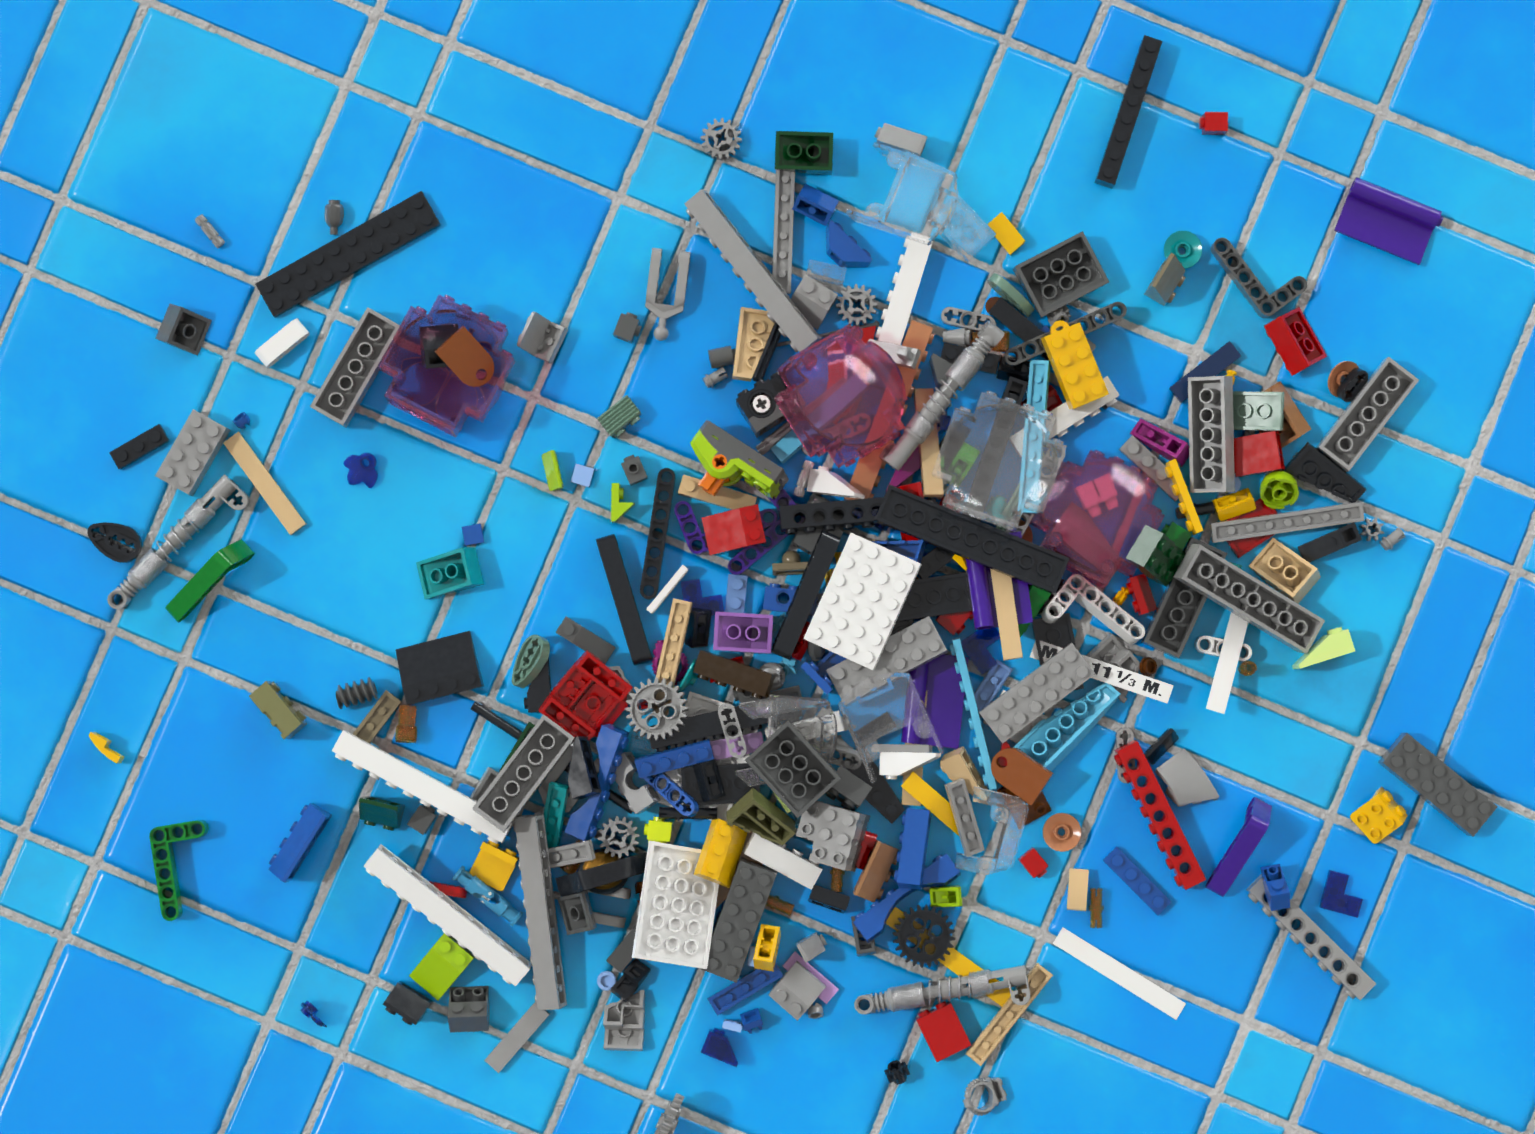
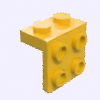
M1380 787L1369 801L1351 813L1350 818L1372 843L1377 844L1403 825L1408 815L1406 810L1395 802L1392 794L1387 790L1385 791L1383 787Z
M490 840L488 842L483 841L480 847L481 850L469 873L472 876L476 875L486 885L498 891H503L519 857L516 856L517 853L513 850L499 848L500 844Z

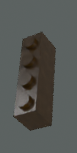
M700 650L693 670L700 679L708 681L711 678L716 680L715 684L724 687L727 684L734 686L733 690L744 693L745 690L752 692L751 696L762 699L763 696L769 697L776 676L775 674L705 650Z

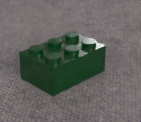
M1145 525L1126 559L1148 578L1167 587L1169 582L1173 580V576L1186 553L1164 533Z

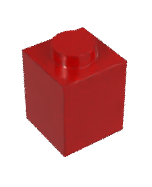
M1205 112L1199 118V129H1202V135H1225L1228 131V112Z
M1033 847L1018 858V861L1033 878L1036 876L1040 878L1047 872L1048 864Z

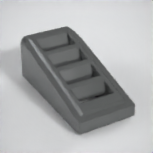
M852 916L857 956L877 954L874 939L869 943L866 941L859 942V938L863 937L860 933L858 934V930L853 924L855 916ZM871 945L872 948L860 949V946Z

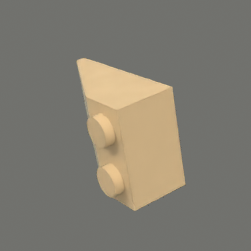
M1275 538L1269 541L1249 565V568L1273 589L1298 604L1321 578L1318 568Z

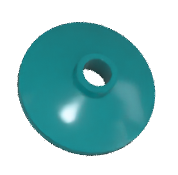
M1177 231L1167 238L1164 244V255L1167 258L1173 253L1184 269L1190 268L1199 261L1202 255V245L1195 234L1189 231ZM1179 248H1184L1185 254H1180Z
M694 658L679 686L678 693L683 691L689 684L694 685L698 676L693 672L697 659Z

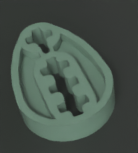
M993 273L987 280L988 284L1002 298L1025 316L1029 317L1035 310L1025 297L1000 275Z
M531 635L524 641L513 668L512 684L514 686L525 688L538 676L547 662L550 653V644L546 638L539 635Z

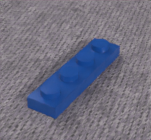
M707 739L635 758L634 762L640 779L713 760L714 755L710 740Z
M1115 847L1103 859L1156 915H1159L1171 903L1118 847Z
M775 963L774 972L755 969L740 978L737 983L730 984L707 999L718 1016L784 975L777 963Z

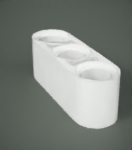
M296 318L255 351V354L265 367L269 368L305 340L310 333L299 319Z
M1201 636L1195 640L1194 647L1199 653L1219 657V645L1223 643L1224 639ZM1202 639L1207 640L1209 643V647L1206 650L1200 647ZM1242 645L1246 650V656L1244 658L1239 657L1238 661H1246L1251 658L1252 649L1249 645Z

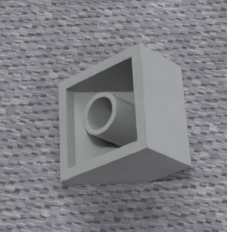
M805 275L791 300L812 327L818 330L836 301L838 294Z
M796 961L768 995L798 1021L826 986Z

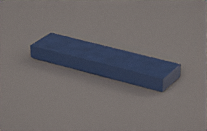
M1229 341L1169 389L1178 401L1182 403L1188 398V377L1216 376L1240 358L1241 355Z

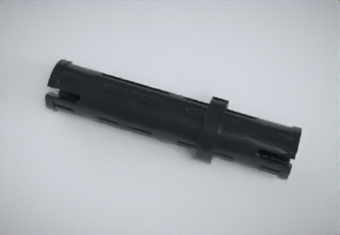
M659 807V819H676V821H680V819H717V808H699L695 816L687 817L674 807Z

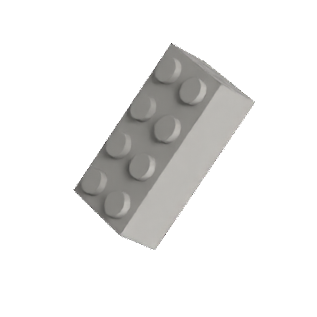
M193 409L155 476L184 493L194 496L231 430Z

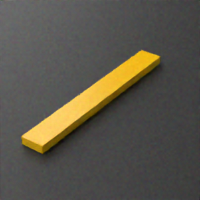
M897 907L892 910L886 921V924L896 931L898 929L894 927V924L900 925L901 923L897 918H905L903 912ZM915 920L913 921V927L915 929H920L922 927L921 924H919ZM926 928L923 934H919V936L921 937V942L918 946L919 948H922L924 939L929 938V936L926 934ZM915 937L908 938L909 941L916 945L917 940ZM929 943L925 946L924 950L926 953L931 954L934 952L935 946ZM947 948L950 955L943 954L945 961L940 958L937 959L958 976L959 974L968 976L969 972L983 970L954 948ZM996 978L988 980L989 983L999 982ZM1009 988L995 990L992 994H986V996L1001 1007L1011 996Z

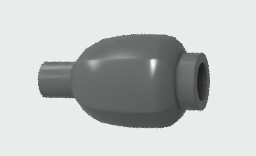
M329 200V204L325 206V222L330 227V235H338V227L343 223L344 207L340 204V200Z
M808 641V655L813 661L822 660L826 649Z

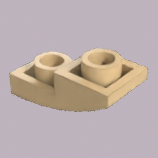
M1069 868L1067 910L1086 911L1089 870Z

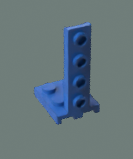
M830 651L819 663L815 664L813 661L810 663L806 661L800 667L828 694L833 690L831 686L833 683L826 670L847 658Z

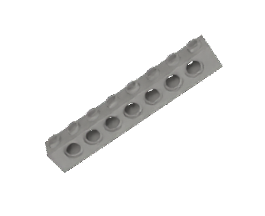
M1262 874L1246 889L1249 892L1247 896L1255 904L1259 902L1263 906L1261 910L1268 917L1273 916L1277 920L1275 924L1284 931L1286 929L1291 934L1289 937L1297 945L1301 943L1305 947L1303 951L1310 958L1314 956L1319 961L1317 965L1324 972L1328 970L1333 975L1331 979L1339 986L1342 984L1346 988L1345 993L1350 998L1361 1000L1376 985L1291 899L1290 908H1286L1284 915L1280 916L1277 910L1271 911L1268 902L1264 901L1265 889ZM1295 919L1300 921V926L1297 929H1293L1291 926L1292 921ZM1308 933H1313L1314 935L1311 943H1307L1305 940ZM1326 946L1328 953L1326 956L1321 957L1319 950L1321 947ZM1340 960L1342 963L1341 968L1334 970V962ZM1350 974L1355 975V981L1352 984L1347 982V977Z

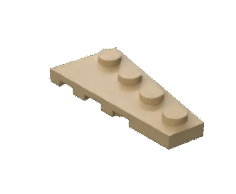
M741 307L732 379L751 382L775 324L767 316L768 311Z

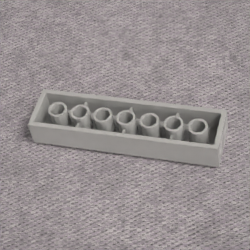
M1191 543L1173 576L1175 579L1299 653H1308L1325 622L1321 617L1200 544Z

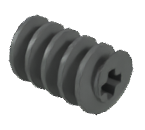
M368 677L366 684L363 679H360V685L353 681L352 687L345 683V689L338 685L336 691V699L340 709L343 708V703L346 707H350L351 702L354 706L357 705L358 699L362 704L365 703L366 698L371 702L373 696L378 700L375 683L370 677Z

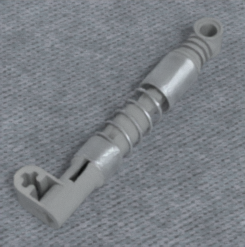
M990 320L981 327L977 334L978 338H975L976 342H972L973 346L965 348L948 372L945 373L949 379L947 381L941 379L944 383L942 388L935 387L936 391L932 396L929 395L930 399L926 404L923 403V408L920 412L916 411L917 414L913 415L914 417L905 426L904 433L896 444L891 442L883 449L879 457L884 462L899 471L917 446L923 444L932 430L935 429L933 425L939 423L940 416L946 414V408L952 406L950 398H958L955 393L956 390L963 391L984 364V354L987 355V350L990 351V347H995L1003 338L1005 333Z
M224 474L202 498L192 503L190 508L184 512L185 516L182 519H177L178 523L170 527L171 531L168 534H163L166 541L164 543L161 541L156 542L159 549L150 548L139 559L137 564L128 571L127 580L124 579V583L121 582L120 586H117L108 595L107 601L110 607L113 609L125 608L132 600V597L136 596L135 593L138 594V589L147 588L156 576L167 567L168 562L165 559L172 562L168 555L172 551L179 554L176 549L179 550L182 546L186 547L185 543L189 539L192 540L195 532L199 533V528L203 529L215 516V511L224 502L234 510H244L250 502L248 495ZM236 489L239 492L235 496L243 497L241 500L243 502L242 505H236L235 498H232L230 501L227 500ZM215 497L216 499L207 508H205L207 504ZM117 594L123 597V602L120 605L114 602V597Z
M1025 965L995 971H990L989 969L969 972L968 976L959 974L957 978L949 976L946 980L939 978L937 986H934L933 982L929 980L928 987L924 988L922 982L897 987L893 986L884 991V994L879 992V995L875 993L873 996L871 993L859 996L854 1002V1007L860 1014L876 1013V1010L881 1012V1009L885 1011V1008L892 1012L926 1006L925 999L931 1005V998L936 997L940 1004L941 997L942 1000L948 999L950 1002L952 998L960 1000L962 996L970 998L973 995V997L992 994L995 990L1009 988L1011 999L1015 1004L1025 1005L1030 1000V989ZM1000 977L1004 979V981L989 983L988 981ZM1026 984L1027 988L1021 989L1022 993H1026V997L1023 998L1024 1001H1020L1019 998H1015L1018 990L1012 991L1011 987ZM863 999L868 1000L870 1003L867 1010H862L859 1006L860 1001Z

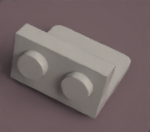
M533 311L528 317L522 333L519 335L517 346L534 357L552 364L568 329L547 320Z

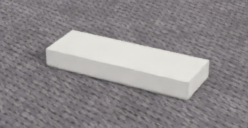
M682 565L646 610L654 614L687 574L688 568Z

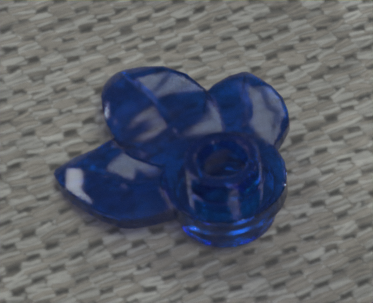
M363 453L360 456L351 455L346 458L343 464L350 469L347 475L348 483L356 485L363 481L366 486L372 488L378 478V473L375 469L377 464L375 456L371 453ZM364 459L369 461L368 466L364 464Z
M309 1001L300 1004L302 1007L300 1011L307 1018L311 1016V1019L318 1026L327 1027L315 1015L318 1010Z

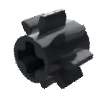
M898 1060L890 1062L887 1067L888 1069L884 1070L889 1083L894 1082L897 1085L904 1083L907 1075H910L906 1063H901Z

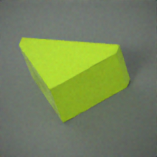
M959 885L929 888L931 907L962 906L961 887Z

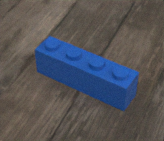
M907 808L906 814L902 815L904 832H900L899 844H902L901 851L897 852L899 868L894 873V881H897L899 888L922 890L932 816L930 810Z

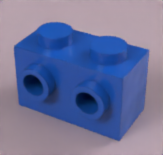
M805 184L798 194L792 210L827 226L839 200Z

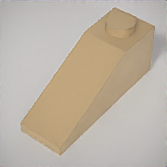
M962 746L944 754L940 760V767L947 774L948 778L952 781L963 778L968 793L983 804L987 803L991 794L984 785V781L965 747Z

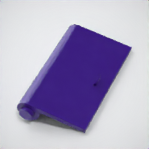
M1356 177L1351 185L1334 231L1420 265L1432 231L1436 226L1439 227L1444 216H1441L1442 211Z
M1021 531L1009 533L1022 538ZM966 559L975 630L998 628L991 570L988 567ZM1012 578L1018 625L1033 623L1028 584Z
M943 654L909 672L901 736L902 743L953 749L959 748L965 692L962 693L959 681H962L961 673H956L954 663L958 662L956 656ZM965 657L966 663H967V667H968L969 657ZM927 691V706L924 713L925 697Z

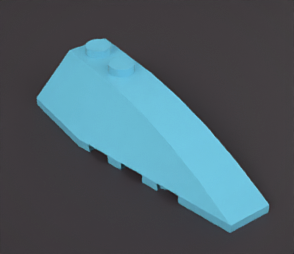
M1108 683L1101 684L1086 693L1084 697L1071 702L1066 708L1058 710L1051 717L1038 722L1013 748L1020 749L1052 771L1094 728L1120 697L1121 693Z

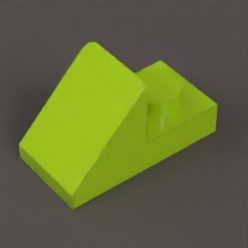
M612 483L611 488L612 523H616L635 505V503L620 502V499H624V488H620L619 483Z

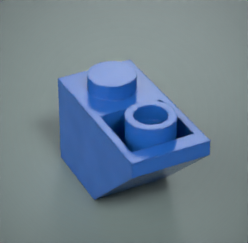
M1280 864L1261 867L1265 895L1270 910L1290 908V891Z

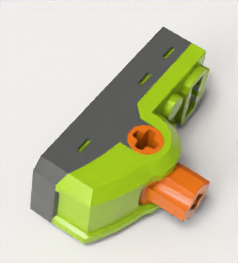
M708 420L704 422L690 442L696 456L707 471L698 486L714 497L722 486H732L743 477L747 484L752 487L755 485L756 489L767 497L776 498L789 480L783 468Z

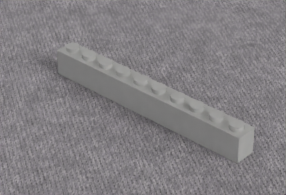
M701 189L684 203L687 207L686 212L688 215L699 222L697 226L704 234L707 233L709 235L710 243L715 248L718 247L722 252L720 255L726 263H731L734 267L732 269L734 274L745 281L743 284L750 293L753 292L757 297L755 300L760 307L766 308L768 311L767 316L773 323L776 321L780 326L778 330L785 338L788 337L790 339V345L794 351L805 353L818 343L822 338L709 193Z
M544 814L523 815L514 819V831L517 836L518 866L521 871V888L524 893L523 906L526 909L527 917L525 923L529 933L528 945L531 950L530 963L533 966V984L536 990L535 1002L538 1010H556L566 1006L567 1000Z

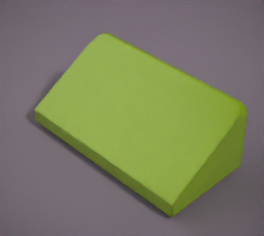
M550 450L542 454L541 457L549 490L555 491L563 489L564 486L556 452Z

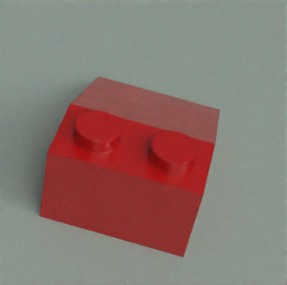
M758 504L702 517L709 555L766 543Z

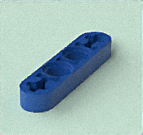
M665 772L656 774L657 777L648 776L643 778L682 815L693 817L698 813V803ZM662 779H665L667 782L664 789L659 787V782ZM674 791H678L680 794L677 801L672 799ZM682 803L689 804L691 811H687L688 808Z

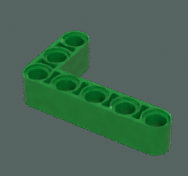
M242 539L220 549L181 589L165 609L178 623L181 622L229 571L248 562L255 553Z
M203 820L155 827L150 832L149 837L161 914L167 921L178 919L183 912L172 842L205 836L208 833L209 827ZM197 823L202 826L200 834L194 831V826ZM177 827H181L183 829V835L181 837H178L175 834V830ZM158 830L164 833V838L161 841L156 837ZM161 849H164L167 852V857L165 860L161 859L159 856V852ZM164 868H167L170 871V876L168 879L164 878L162 875V871ZM167 887L173 890V896L171 898L167 897L165 894V890ZM170 906L176 909L174 917L168 914Z

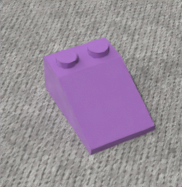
M715 612L713 650L771 654L773 615Z

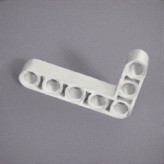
M1073 574L1064 582L1041 613L1042 619L1046 623H1054L1075 600L1125 642L1135 644L1145 635V628L1141 623L1079 574ZM1071 582H1075L1077 584V588H1074ZM1086 594L1091 595L1092 600H1089ZM1060 595L1064 596L1067 602L1062 601ZM1101 606H1104L1107 609V612H1104L1101 609ZM1049 609L1053 610L1056 616L1051 615ZM1116 618L1122 621V625L1117 623ZM1131 630L1137 633V637L1132 635Z

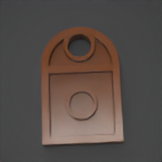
M464 326L458 329L434 351L451 371L468 386H482L493 376L494 362L492 357ZM480 369H484L486 372V376L483 379H477L476 373Z
M1013 747L999 751L993 757L991 763V771L996 781L1031 806L1054 774L1020 749ZM1002 756L1007 759L1006 767L999 764V757Z

